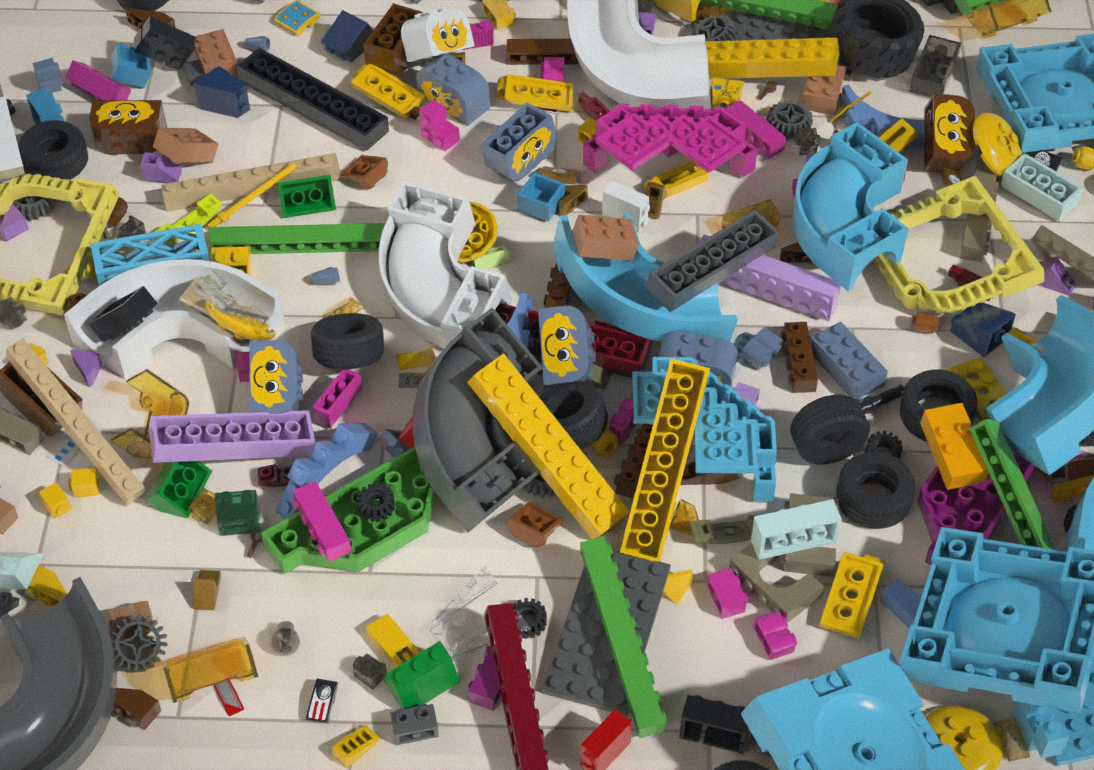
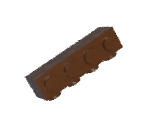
M556 262L555 268L552 267L550 272L552 281H548L547 292L549 294H545L543 305L545 308L567 306L572 287L565 274L559 273Z
M807 321L784 323V328L780 331V338L784 342L783 356H787L785 361L786 371L790 373L788 374V384L792 386L793 393L816 392L818 377Z
M642 424L641 429L636 430L635 442L629 445L628 457L623 459L620 468L621 472L620 474L617 473L614 479L616 494L634 499L653 425Z

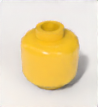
M1087 146L1077 148L1072 156L1074 165L1083 170H1092L1094 168V149Z
M606 427L601 437L591 446L600 455L606 456L615 452L619 439L613 431Z

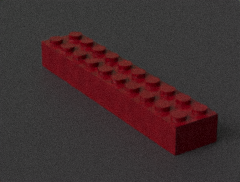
M500 303L495 311L508 324L516 307ZM531 310L528 311L530 326L526 330H530L532 337H535L534 348L530 349V353L535 356H542L539 314L537 311ZM588 323L592 332H594L595 343L591 344L596 354V362H593V364L610 373L632 378V372H644L651 351L650 339L630 332Z

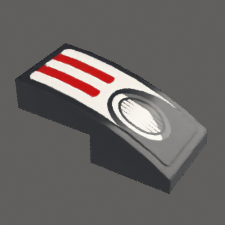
M316 679L306 720L329 723L338 682Z

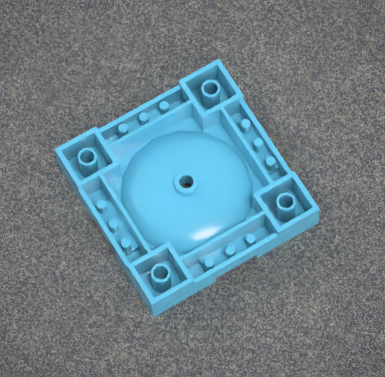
M1094 34L1078 35L1075 41L1016 49L1013 44L980 48L976 70L992 100L996 99L1005 115L1004 120L1018 136L1022 153L1071 147L1072 141L1094 138Z
M941 527L913 625H910L900 658L901 668L910 682L968 692L970 687L1012 695V701L1081 713L1094 654V550L1069 547L1068 552L983 539V533Z
M889 648L841 665L837 670L811 680L806 678L759 695L741 712L744 721L762 752L769 751L779 770H965L949 743L942 745L920 710L924 705Z

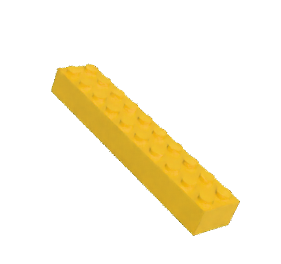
M504 353L473 375L467 382L512 440L519 445L541 472L539 474L591 539L601 536L630 512Z
M670 359L620 549L622 554L661 562L710 368Z

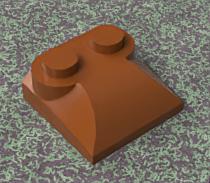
M361 155L340 176L341 178L358 182L363 189H371L380 179L386 176L388 161L385 157Z
M528 502L509 518L507 525L514 537L524 540L533 547H541L546 544L547 538L559 527L563 519Z

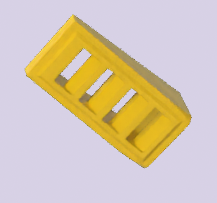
M365 724L332 746V751L348 768L377 744L380 738ZM366 733L372 739L368 741L363 734ZM359 738L364 744L361 745L357 739ZM353 743L357 748L354 749L350 745ZM347 748L350 753L347 754L344 750Z

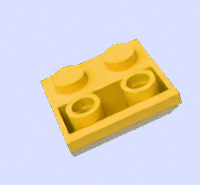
M251 246L211 247L212 262L233 267L250 275Z

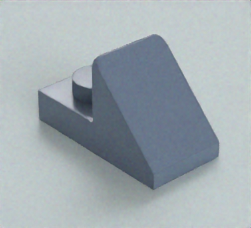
M385 429L381 435L387 440L386 450L394 458L410 449L399 440V436L402 433L401 430Z

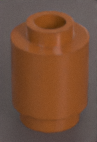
M917 312L916 315H912L911 326H914L915 331L937 332L939 318L932 314Z

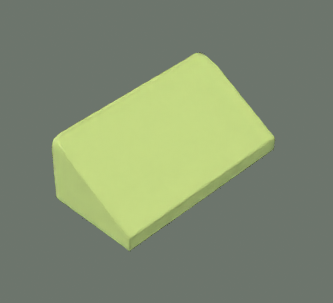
M503 245L491 248L486 254L473 260L472 263L474 267L481 269L510 263L509 250Z

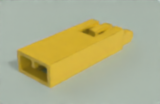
M901 118L882 134L879 139L899 153L916 139L918 135L916 130Z
M691 161L659 174L649 181L665 186L668 193L667 197H670L708 181L709 173ZM645 182V183L643 184V186H644L645 189H646V186H647V182Z
M388 613L366 626L367 635L394 668L403 664V661L396 654L398 651L400 653L402 650L405 652L402 654V658L406 661L420 653Z

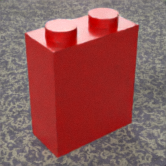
M614 709L580 745L581 769L606 770L631 743L632 721Z

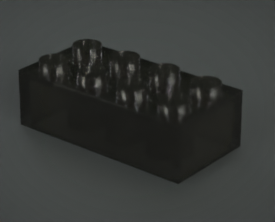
M929 35L912 75L909 92L927 97H932L934 93L945 94L959 58L962 43Z

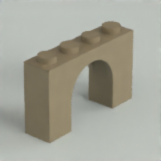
M1041 225L1031 239L1037 249L1050 258L1057 257L1077 270L1084 279L1094 284V257Z
M790 493L789 501H785L784 509L832 499L838 509L839 498ZM814 547L781 555L780 563H784V572L810 573L811 575L833 577L836 548Z
M751 543L730 558L729 568L732 569L734 575H738L745 589L752 592L763 606L766 605L772 612L779 611L781 616H785L788 623L822 597L824 586L810 573L789 587L778 588L767 584L761 578L759 572L777 559L779 555L759 560Z

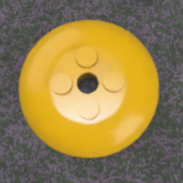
M982 113L975 118L973 136L975 144H979L983 153L980 156L993 173L1003 177L1004 171L1022 156L1018 136L1002 117L994 113Z
M469 201L476 225L459 255L458 263L480 258L491 249L497 238L498 226L495 216L487 207L476 202Z
M212 297L207 298L205 306L208 314L218 323L217 326L219 328L233 332L236 338L259 341L271 340L275 337L276 331L273 329L270 331V325L253 314L233 304L232 306L224 305L223 300Z
M960 705L942 706L925 715L941 744L949 743L965 770H997L1003 754L1002 741L996 727L986 716L972 708ZM956 740H962L963 744L957 743Z

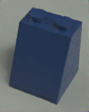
M342 10L320 42L327 53L331 55L332 53L336 54L342 61L353 62L364 52L363 44L373 32V29L364 20Z
M220 66L193 82L197 105L201 110L239 118L250 110L246 84Z
M979 302L973 307H967L960 315L957 314L953 317L950 332L982 357H985L1003 344L1002 336L1012 329L1016 314L987 303Z

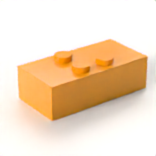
M963 403L924 410L920 424L947 490L986 482L989 471L970 431L972 425Z

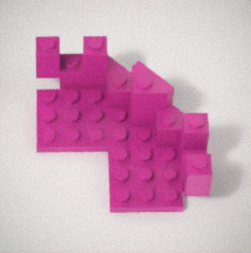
M621 104L596 120V136L583 144V164L595 173L607 165L609 153L633 171L660 152L668 158L680 152L707 173H710L731 158L730 169L743 178L755 170L757 149L745 141L746 124L722 107L703 109V106L679 108L678 105H664V108L647 104H640L639 107H629V104Z

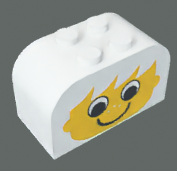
M445 7L427 11L425 14H416L414 19L404 22L401 29L407 62L475 46L468 18L460 9L448 10Z

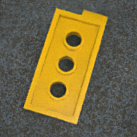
M364 64L353 75L354 79L350 82L355 90L404 119L411 114L412 108L418 107L425 100L423 93L372 64ZM371 81H376V82H378V83H377V84H372V83H370V82H371ZM389 89L391 92H385L384 90Z
M507 74V76H502L497 80L496 96L501 100H507L514 104L524 105L529 103L534 107L571 112L573 83Z
M979 357L948 368L947 371L960 375L974 389L978 401L975 414L981 422L985 419L991 420L986 408L1007 394V392L983 359ZM969 377H976L978 380L975 381L973 379H969ZM983 390L986 391L988 394L984 395L981 394L979 391Z
M844 551L819 627L860 640L886 560L868 554L861 557ZM859 573L863 576V579L856 581L852 578V575ZM854 591L857 597L850 599L846 596V593ZM847 609L852 615L843 617L840 611Z

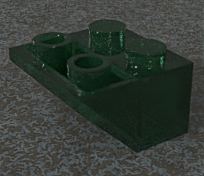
M256 490L215 493L217 525L220 536L251 534L253 531L261 533V512Z

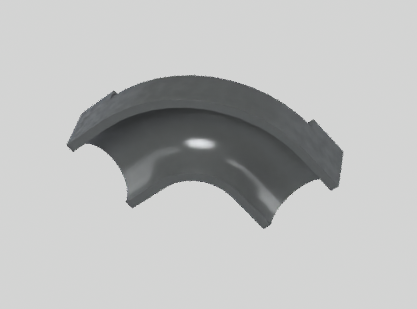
M493 307L466 326L430 364L418 387L412 417L415 448L424 474L435 493L468 533L541 473L515 441L511 445L508 443L503 434L501 424L467 383L473 375L503 353L527 383L543 368Z
M81 577L72 580L73 583L69 593L60 602L42 613L26 618H14L8 613L0 617L6 634L23 665L22 679L18 689L0 707V770H77L93 752L109 723L117 691L116 659L107 626Z

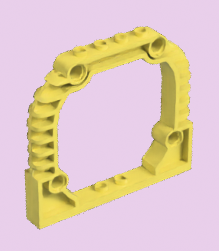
M25 174L23 177L16 176L7 184L5 182L0 184V216L10 209L13 201L26 196H40L71 202L76 211L86 210L92 219L85 235L81 239L79 249L75 252L68 274L60 273L45 281L35 277L29 280L28 283L0 279L1 301L18 305L22 304L26 309L63 316L70 297L77 293L93 257L90 243L100 241L119 193L112 184L78 178L70 181L69 179L63 180L57 177L41 176L40 174Z
M976 176L937 190L935 197L932 198L930 196L925 201H917L915 205H907V208H900L894 214L891 213V215L910 229L944 215L949 218H956L961 213L978 216L986 213L992 221L994 229L1000 232L1002 240L1007 242L1013 250L1009 260L1006 263L995 265L993 274L955 289L934 291L929 290L922 281L911 279L900 262L895 264L885 255H878L872 261L874 264H878L881 275L886 276L889 287H893L896 298L901 300L906 308H919L923 311L928 309L937 314L942 312L951 314L957 310L963 311L969 306L973 307L979 302L984 303L989 298L994 299L999 294L1004 298L1044 282V268Z

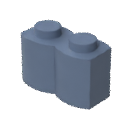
M53 58L32 63L40 89L46 88L49 93L62 90L61 85L64 83L61 75H58V72H60L58 62L54 63Z
M763 328L743 347L740 358L757 370L766 367L770 363L771 358L774 355L778 356L782 351L783 339L767 328Z

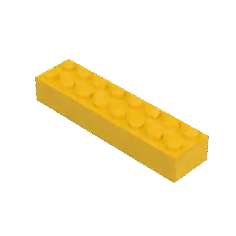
M837 38L706 42L709 79H712V77L722 79L836 76L839 58Z

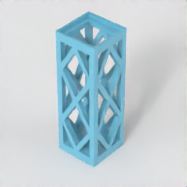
M202 224L90 243L99 286L128 270L155 262L182 259L209 261ZM171 237L184 240L175 246L161 245ZM154 239V240H152V241H150V242H148V243H147V242H141V241H144V240ZM123 245L136 249L127 255L114 253ZM197 249H198L197 252L187 253V252H189V251H191V250H197ZM163 256L162 258L147 260L142 262L140 261L142 259ZM115 265L114 267H109V268H104V267H103V266Z

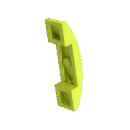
M210 193L197 202V209L172 226L166 223L154 232L196 224L204 226L216 214L222 204ZM171 237L163 244L174 243L181 239Z

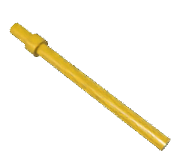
M294 163L290 164L225 212L222 211L217 214L218 217L209 222L207 226L210 228L216 227L222 222L225 223L231 215L297 169V166Z

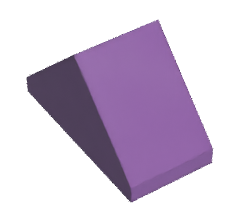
M13 204L5 212L0 226V232L5 242L29 230L25 216Z
M77 349L70 350L73 362L89 387L93 386L102 367L99 353Z

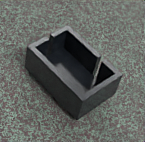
M151 16L144 23L143 29L141 28L134 37V52L161 64L165 62V66L177 71L180 70L195 50V36Z
M143 285L132 293L109 304L89 323V326L102 342L109 338L112 341L120 335V332L125 334L132 328L131 326L136 328L142 324V318L151 315L154 312L153 308L158 303Z
M687 694L681 716L679 738L698 743L702 727L707 725L703 739L704 745L743 754L749 733V727L741 715L745 707L733 706L723 701L704 699L699 695L692 696Z

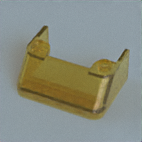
M1007 0L992 6L983 7L967 14L969 22L982 36L990 38L997 35V31L1028 21V24L1038 21L1037 17L1052 11L1048 0Z
M145 369L126 381L127 384L141 393L139 398L140 405L149 412L144 435L130 428L111 438L110 442L133 457L153 459L149 437L151 416L187 415L189 400L178 389L150 370Z
M246 637L233 639L162 662L173 703L191 698L190 694L195 690L230 679H240L241 682L253 679V676L254 678L259 677Z

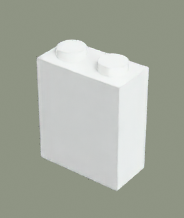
M611 181L603 190L602 216L622 218L624 214H631L636 232H640L643 227L648 225L649 196Z

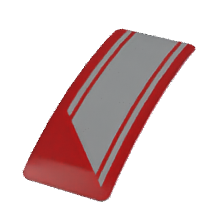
M230 679L214 685L229 717L244 710Z

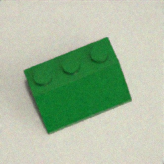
M331 175L277 183L283 218L336 210Z
M200 461L165 462L145 501L160 512L188 518L212 470Z
M441 641L389 671L383 678L400 708L405 709L426 704L460 682L453 660Z

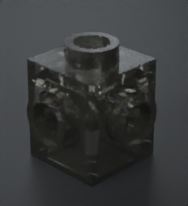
M799 128L798 135H795V145H798L799 155H807L808 152L812 153V151L817 152L821 141L820 135H817V128Z
M10 296L0 303V322L3 326L7 325L11 329L18 328L23 322L28 320L24 314L27 311L21 303L18 304Z

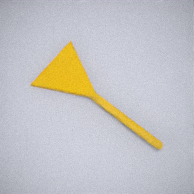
M868 91L853 103L841 107L830 120V123L845 110L853 107L872 92Z

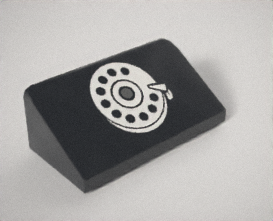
M1044 150L1026 152L1027 155L1056 172L1060 167L1062 157Z

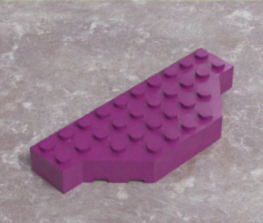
M1012 452L1027 484L1037 467ZM938 466L934 468L922 485L917 501L932 541L928 548L925 563L932 565L931 558L941 527L983 533V539L990 540L1007 514L990 474H988L986 482L947 490Z

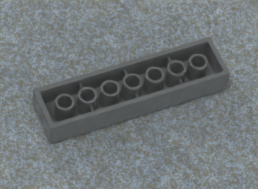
M753 210L650 272L645 288L669 312H672L772 250L778 241L780 233L756 210Z

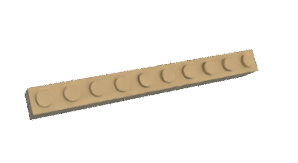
M336 153L161 184L166 211L195 207L197 202L210 193L220 202L244 198L292 163L297 166V169L279 182L331 175V181L341 180ZM276 183L262 194L279 191L278 184Z
M22 338L7 347L6 358L123 503L129 506L142 497L145 487L25 339Z

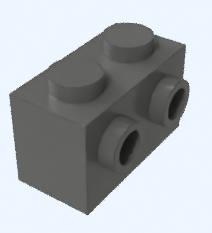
M421 704L414 708H400L390 712L396 745L439 737L433 704Z

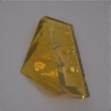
M350 296L325 313L323 318L342 313H357L363 309V306Z
M681 499L678 502L669 528L693 537L689 523L690 521H699L695 505Z
M1015 718L994 721L993 724L1001 737L1002 746L1008 761L1030 758L1029 750Z

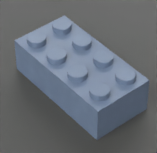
M841 321L810 337L813 357L850 397L858 400L885 385L888 371Z

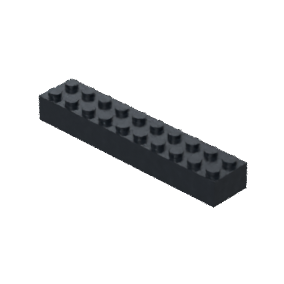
M260 47L237 65L238 77L243 83L366 151L389 132L388 116Z

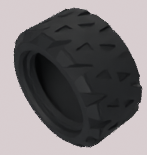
M841 0L829 27L827 38L838 39V61L850 70L868 77L890 78L897 76L899 73H904L910 67L924 37L925 28L921 15L905 0ZM862 28L877 31L888 38L875 36Z

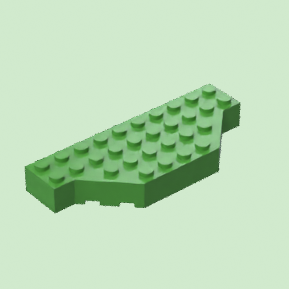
M415 446L325 496L350 540L351 553L328 562L325 555L321 556L317 547V540H312L309 526L303 524L300 516L302 514L301 511L261 532L264 548L283 573L286 574L302 564L360 572L427 533L437 494L424 474ZM375 483H378V486L385 484V488L388 486L390 491H393L395 510L392 511L391 517L387 515L388 519L384 520V518H381V522L375 519L374 522H371L370 518L365 520L364 516L360 515L357 503L359 491L362 492L364 486L368 489V484H371L372 487L375 486ZM373 499L368 504L371 506H379L383 504L384 501L381 499Z

